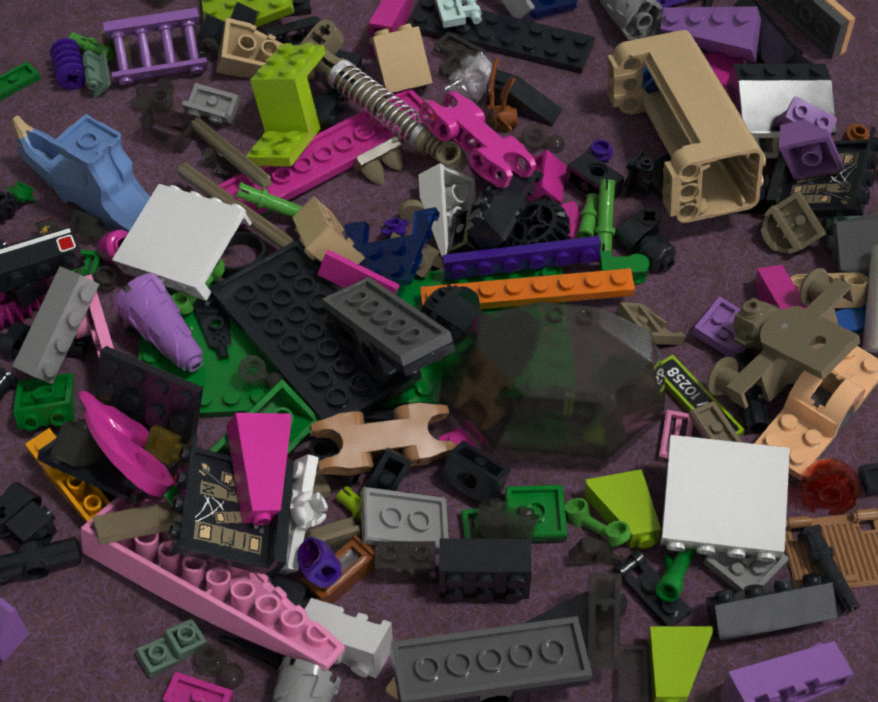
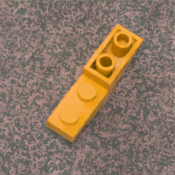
M49 428L25 443V446L43 469L45 476L75 512L87 523L110 502L99 488L37 460L38 450L57 438Z

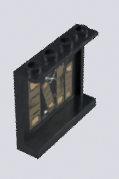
M871 127L869 139L833 141L844 165V171L794 180L780 151L766 197L768 209L779 204L795 192L800 191L816 217L863 216L865 205L870 203L869 188L874 186L873 170L878 168V137L876 128Z
M192 435L188 444L182 445L178 456V462H181L182 466L175 479V487L179 489L178 495L176 494L171 508V512L175 513V519L171 522L168 531V539H172L170 552L276 577L287 562L294 462L286 461L280 512L266 525L256 526L253 523H242L231 456L196 447L197 436Z

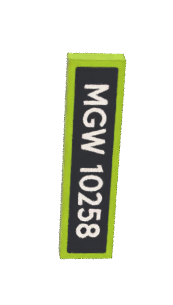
M674 355L669 356L651 368L653 376L688 413L693 409L715 401L738 436H743L745 429Z

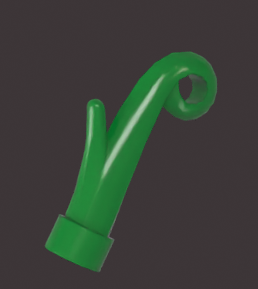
M685 548L684 551L678 552L674 560L671 559L669 554L666 553L664 555L665 574L660 578L656 586V593L662 600L674 602L679 598L683 590L685 574L697 549Z

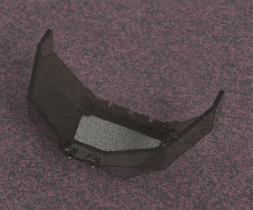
M537 302L478 315L453 343L455 352L445 356L442 361L440 404L448 406L449 414L481 450L488 451L492 456H496L497 460L517 462L518 459H522V462L546 464V461H551V465L574 467V464H579V467L599 469L600 466H607L610 462H615L659 423L665 410V374L652 331L600 307Z

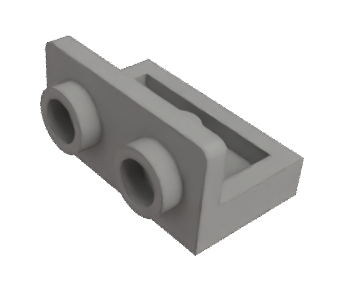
M195 83L189 100H183L181 105L187 111V114L193 118H201L203 116L209 118L210 122L217 125H222L223 122L232 124L241 98L233 93Z

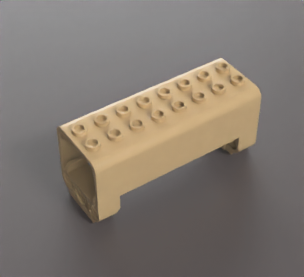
M680 30L626 41L616 46L614 53L607 55V96L613 107H619L625 114L633 115L647 112L667 149L671 161L664 162L662 193L663 204L670 217L676 216L679 222L688 223L753 208L759 201L760 188L764 184L762 175L763 166L766 164L764 152L761 150L690 32ZM644 63L660 91L647 93L642 89Z

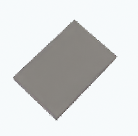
M363 487L361 490L362 544L439 553V538H449L446 498Z

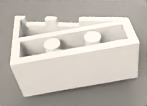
M311 598L304 609L307 611V617L314 623L319 622L345 646V651L334 664L342 662L350 666L351 670L361 677L369 675L376 679L390 655L391 642L393 641L392 623L383 620L381 625L367 621L368 616L362 613L352 617L343 614V607Z

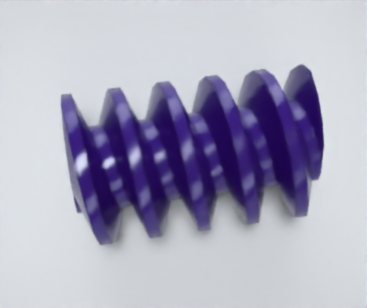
M62 38L55 41L50 48V57L57 83L67 90L82 88L85 85L86 78L78 43L71 38Z

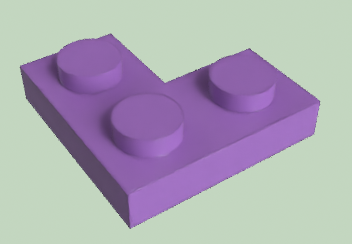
M719 296L695 325L691 334L727 357H733L737 353H744L748 349L735 343V332L733 327H731L734 323L735 314L741 309Z

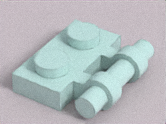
M434 0L443 28L466 24L467 17L472 19L474 24H479L482 21L481 9L476 5L477 0Z

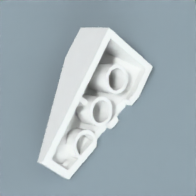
M438 164L419 174V192L435 240L443 257V255L448 254L453 214L471 204L474 205L476 202V189L474 178L443 164Z

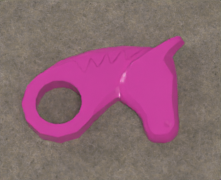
M79 392L80 399L86 408L84 417L87 426L109 460L138 488L153 496H163L174 484L173 477L157 458L141 448L145 447L150 439L148 430L115 407L102 404L89 392Z

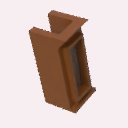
M354 535L352 540L334 554L341 563L342 576L333 585L320 588L306 577L301 578L302 584L308 586L309 593H313L318 600L333 604L376 567V551L372 545L362 544V540ZM324 567L322 569V572H324L328 567Z

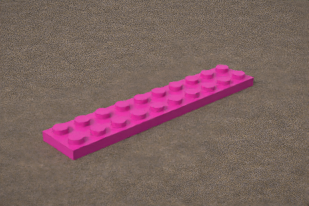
M411 88L395 94L406 105L411 106L412 109L419 113L421 104L424 101ZM428 108L429 117L435 120L434 113ZM364 110L315 135L292 166H259L271 176L272 184L267 186L266 190H268L269 194L288 201L353 167L357 156L398 136V134H393V130H388L387 126H383L381 122L376 121V117H371L370 113L367 114ZM379 115L378 119L381 120L383 115ZM385 119L383 121L384 124H387L388 119ZM392 122L389 127L393 128L394 123ZM399 127L394 129L395 132H399ZM405 131L400 133L402 137L405 135ZM243 173L218 185L234 197L236 191L239 190L237 188L240 182L262 190ZM237 198L259 215L269 211V209L264 207L259 209L256 207V204Z

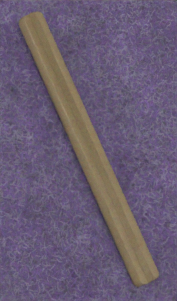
M197 117L194 121L190 120L189 125L194 133L262 189L271 186V176L204 121Z
M184 162L178 166V175L209 198L214 197L229 205L238 204L246 210V215L252 222L250 227L280 249L293 242L292 237L188 163Z

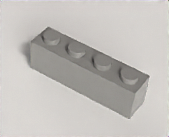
M59 267L15 359L13 367L53 384L99 284L78 273Z

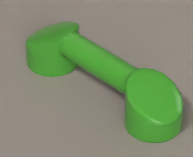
M221 257L205 283L207 287L212 281L220 279L224 273L225 265ZM177 292L171 296L180 309L179 314L192 312L194 310L193 304L198 299L185 292Z
M574 498L565 504L566 515L570 523L577 527H587L608 539L609 546L621 545L630 538L631 533L626 522L614 521L606 526L592 518L585 499Z

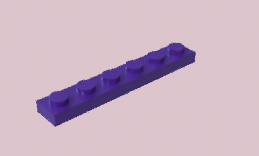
M599 236L447 254L443 255L445 280L600 261L601 241Z

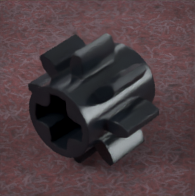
M0 191V221L5 222L12 216H15L13 209H16L18 205L15 198H11L10 192Z

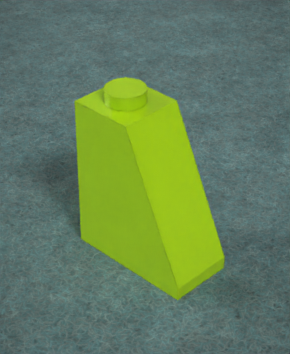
M642 469L585 480L584 497L608 524L614 521H624L629 525L631 536L625 542L629 548L639 547L646 549L658 543L661 527Z
M650 626L647 646L652 702H687L713 633L712 626Z

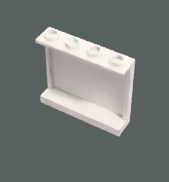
M158 184L112 260L124 274L137 278L147 273H155L156 276L158 275L166 288L185 292L190 296L207 301L211 294V291L205 284L240 223L250 226L252 222L246 215V210L238 204L229 205L214 197L211 199L205 198L194 191L190 193L182 191L174 185L169 187Z
M670 435L667 449L668 465L660 545L667 546V549L671 551H684L685 548L697 549V553L704 555H713L716 551L725 552L731 558H744L745 555L757 556L758 560L773 562L776 558L780 559L785 549L790 448Z

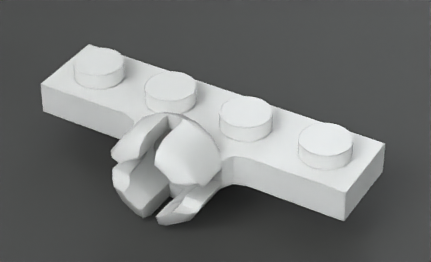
M309 454L296 459L293 466L287 562L279 572L282 575L298 571L297 552L300 544L304 541L308 528L320 525L326 518V514H322V512L328 509L326 500L320 493L313 494L318 457Z

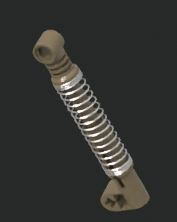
M321 20L313 27L300 45L305 43L320 45L321 42L324 43L326 54L313 69L326 78L325 80L329 86L337 89L339 93H343V96L348 97L350 101H354V104L359 105L360 109H365V113H370L371 117H376V121L381 122L383 126H387L388 130H393V134H398L399 138H404V141L409 143L415 150L426 152L438 163L458 172H461L466 167L467 155L457 143L451 140L446 142L439 140L430 132L423 121L417 122L421 118L418 119L419 113L415 109L406 105L404 101H401L400 98L378 84L370 76H367L361 69L356 68L348 60L335 56L344 42V36L331 20ZM382 114V119L379 120L378 116ZM385 119H388L387 124L383 122ZM393 122V128H390L389 125ZM399 127V132H395L394 129ZM405 131V135L402 137L400 133ZM408 135H410L409 141L406 140ZM456 154L455 158L448 160L449 156Z

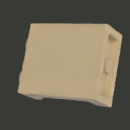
M411 24L398 26V31L389 33L388 29L374 32L375 36L369 40L370 44L374 46L384 88L388 89L391 93L432 83L419 26L412 28Z

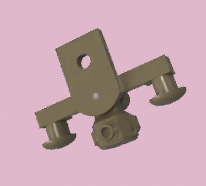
M816 268L804 277L799 289L800 301L803 305L808 306L806 309L794 306L781 310L772 304L755 298L746 301L742 309L734 316L735 343L751 350L755 349L760 354L741 372H738V363L734 358L724 357L718 360L712 366L707 378V387L710 393L715 396L725 394L730 397L732 402L746 409L748 403L744 393L754 384L762 388L765 400L770 402L786 385L795 384L803 371L823 380L860 343L858 334L839 326L834 305L842 298L852 303L856 300L852 285L838 278L830 283L828 282L827 271L823 268Z

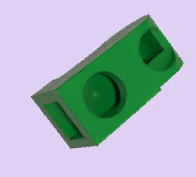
M601 251L599 271L631 268L634 285L642 284L646 281L649 269V260L646 256L632 254L629 257H611V251Z

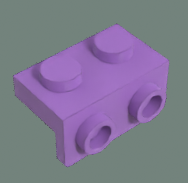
M794 97L788 109L778 116L775 126L780 128L782 124L807 120L831 135L837 118L798 97Z

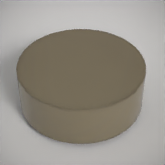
M408 200L399 207V215L401 220H408L409 224L419 223L425 217V210L420 201Z

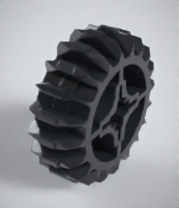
M536 198L534 202L527 200L524 210L516 216L517 222L504 244L505 247L568 240L567 235L571 233L570 219L564 208L556 203L555 200L550 201L547 198H544L542 201Z

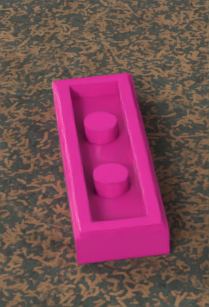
M330 250L325 253L317 274L343 288L367 277H370L395 295L400 286Z

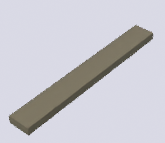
M316 472L313 494L320 493L323 498L330 497L331 490L324 475ZM162 502L93 516V525L99 545L169 531L171 522L175 519V513L171 512L172 506L168 502Z

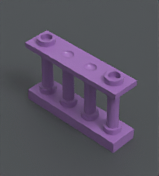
M197 8L102 22L106 38L114 40L119 71L112 72L114 83L129 85L133 83V80L182 72L198 74L208 68L206 57L199 58L193 29L195 25L200 24ZM181 27L184 29L190 60L175 61L170 34L172 28ZM158 31L161 33L166 64L152 66L147 40L149 32ZM134 34L138 38L143 67L129 70L123 38Z

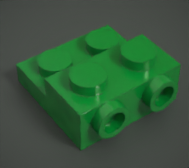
M73 373L56 375L53 384L39 378L18 381L13 410L18 430L33 431L41 426L52 424L63 426L68 422L75 421L76 403L74 399L75 379Z

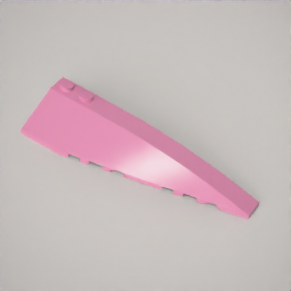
M149 494L137 505H134L116 497L95 516L167 501L163 496L157 497ZM93 518L80 528L82 552L85 555L172 604L226 631L290 658H298L316 664L326 671L345 651V646L319 622L314 623L308 618L307 611L300 605L295 606L288 600L287 593L279 586L275 588L268 582L269 577L265 574L170 552L172 539H168V531L99 545L93 525Z

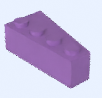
M757 7L663 8L661 31L665 34L687 30L694 38L698 47L705 49L707 52L714 53L716 51L727 54L729 57H741L756 63L761 18Z

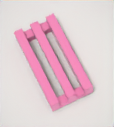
M672 410L666 411L658 461L664 462V459L668 460L666 447L671 417L677 418L674 435L680 436L683 419L688 420L685 436L691 437L693 422L689 418V413Z

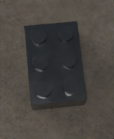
M439 538V598H446V600L453 602L461 601L463 598H476V600L481 602H488L493 599L519 602L523 599H529L532 575L531 539Z

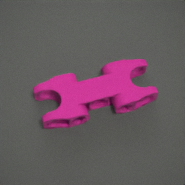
M455 91L446 93L442 103L443 106H440L433 100L422 102L419 115L430 132L444 142L452 139L469 154L470 166L482 178L497 187L505 188L509 186L513 176L512 171L520 177L527 178L532 176L536 166L533 156L513 136L502 138L485 123L483 111L474 102ZM452 98L457 102L455 107L452 105ZM428 108L434 113L435 120L429 117ZM519 158H523L526 161L527 170L519 163ZM499 170L503 174V180H501L497 175V172Z

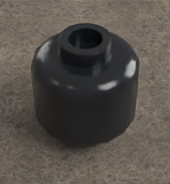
M648 235L639 243L637 247L638 254L646 256L649 260V270L653 273L662 270L668 271L675 264L676 249L661 235Z

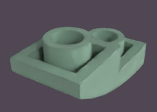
M192 618L165 630L164 637L137 648L136 656L147 676L151 679L197 653L206 646L207 641Z

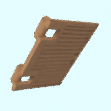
M878 509L854 510L851 514L811 518L807 515L786 518L784 550L789 558L788 564L793 581L803 579L802 576L805 574H821L818 566L810 563L808 559L810 555L803 542H799L797 538L793 539L791 529L803 528L804 530L813 525H820L823 529L821 534L827 545L833 547L835 551L833 559L849 588L878 586ZM871 520L874 530L861 531L859 522Z

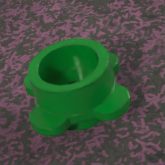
M15 182L13 188L10 186L6 188L7 191L13 193L11 197L15 198L18 202L26 203L27 200L32 202L36 200L32 196L34 189L24 183Z

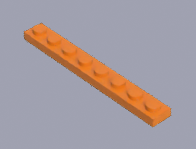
M631 268L450 284L451 286L457 285L458 287L465 286L475 291L480 301L479 309L634 296L635 294ZM447 285L420 287L422 306L431 293L441 287H447Z

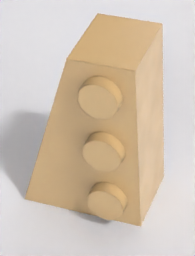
M314 196L292 217L296 225L294 229L301 236L299 240L306 247L304 252L312 260L319 259L322 262L328 250L357 264H360L365 259L360 252L352 247L354 242L350 238L345 240L342 235L344 228L334 214Z

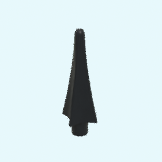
M220 636L219 638L221 643L245 652L276 670L279 669L283 658L288 657L251 641L227 636ZM291 658L289 665L293 666L295 659Z

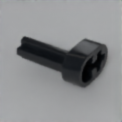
M15 322L6 334L0 332L1 353L16 359L31 326L22 322Z

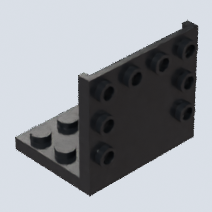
M106 346L102 348L99 355L95 398L104 405L115 407L129 418L143 425L148 430L150 439L146 446L141 448L157 458L173 475L182 466V463L178 462L182 445H187L192 435L197 434L204 387ZM85 418L38 450V461L67 473L78 480L91 484L102 491L115 495L126 502L137 505L149 495L133 484L109 460L93 438Z

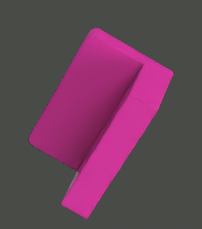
M546 150L533 157L536 163L534 170L541 171L544 175L540 181L533 183L536 189L532 195H527L526 199L532 202L536 198L547 195L559 204L563 201L564 179L567 167L551 152Z

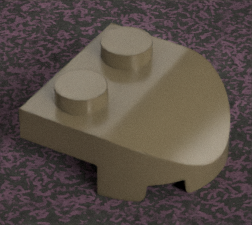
M800 191L795 192L779 204L769 208L764 215L763 227L761 228L766 244L771 249L782 253L801 251L827 235Z

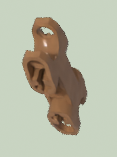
M426 403L402 405L393 410L395 420L367 424L364 422L363 413L358 411L339 413L311 423L309 427L310 436L331 438L339 447V454L318 461L317 473L350 476L369 472L374 469L372 458H377L387 447L412 459L413 462L410 467L427 465L433 461L448 457L449 452L456 447V442L436 440L428 431L429 424L447 418V414H449L448 406Z

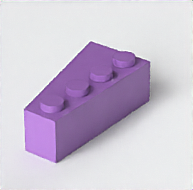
M835 641L825 644L820 642L805 650L729 671L719 697L722 702H807L847 686L854 673Z

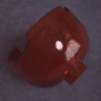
M836 458L819 459L810 464L802 474L800 485L803 504L815 513V508L829 509L827 515L844 514L853 509L857 498L861 495L856 472L846 462Z

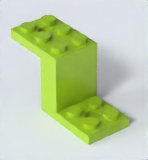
M305 43L303 45L282 44L250 79L265 130L263 136L246 155L257 166H292L319 132L320 125L307 76L326 54L324 45H314L313 43Z

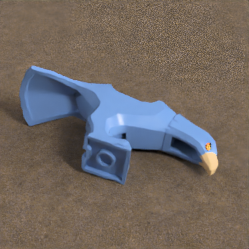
M85 114L57 139H54L50 135L26 124L20 116L17 115L13 118L12 127L16 135L17 153L49 187L54 189L63 203L66 204L69 201L77 204L96 217L110 231L124 230L129 232L150 196L134 176L132 161L123 151L120 143L122 139L121 133Z

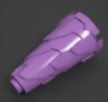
M147 273L130 281L128 286L131 290L125 293L121 289L114 300L113 306L117 313L178 368L185 372H194L199 369L203 364V352L192 337L191 330L179 314L180 309L166 290L161 278L158 275L156 276L155 273Z

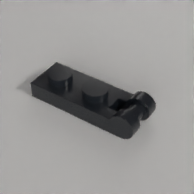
M635 550L628 556L629 559L627 561H620L613 566L615 575L663 626H676L691 615L692 609L680 597L674 602H667L657 595L656 586L661 576L647 563L640 551ZM635 569L641 573L637 578L631 574Z

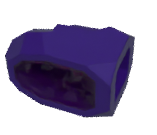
M307 537L300 544L297 552V561L303 574L310 582L323 588L333 585L342 576L340 561L323 540Z

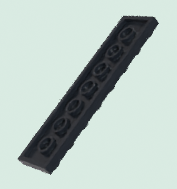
M419 0L407 24H411L412 28L419 26L420 33L424 36L580 74L583 72L595 43L594 36L481 10L482 21L479 24H474L472 19L467 17L466 24L443 28L434 0Z

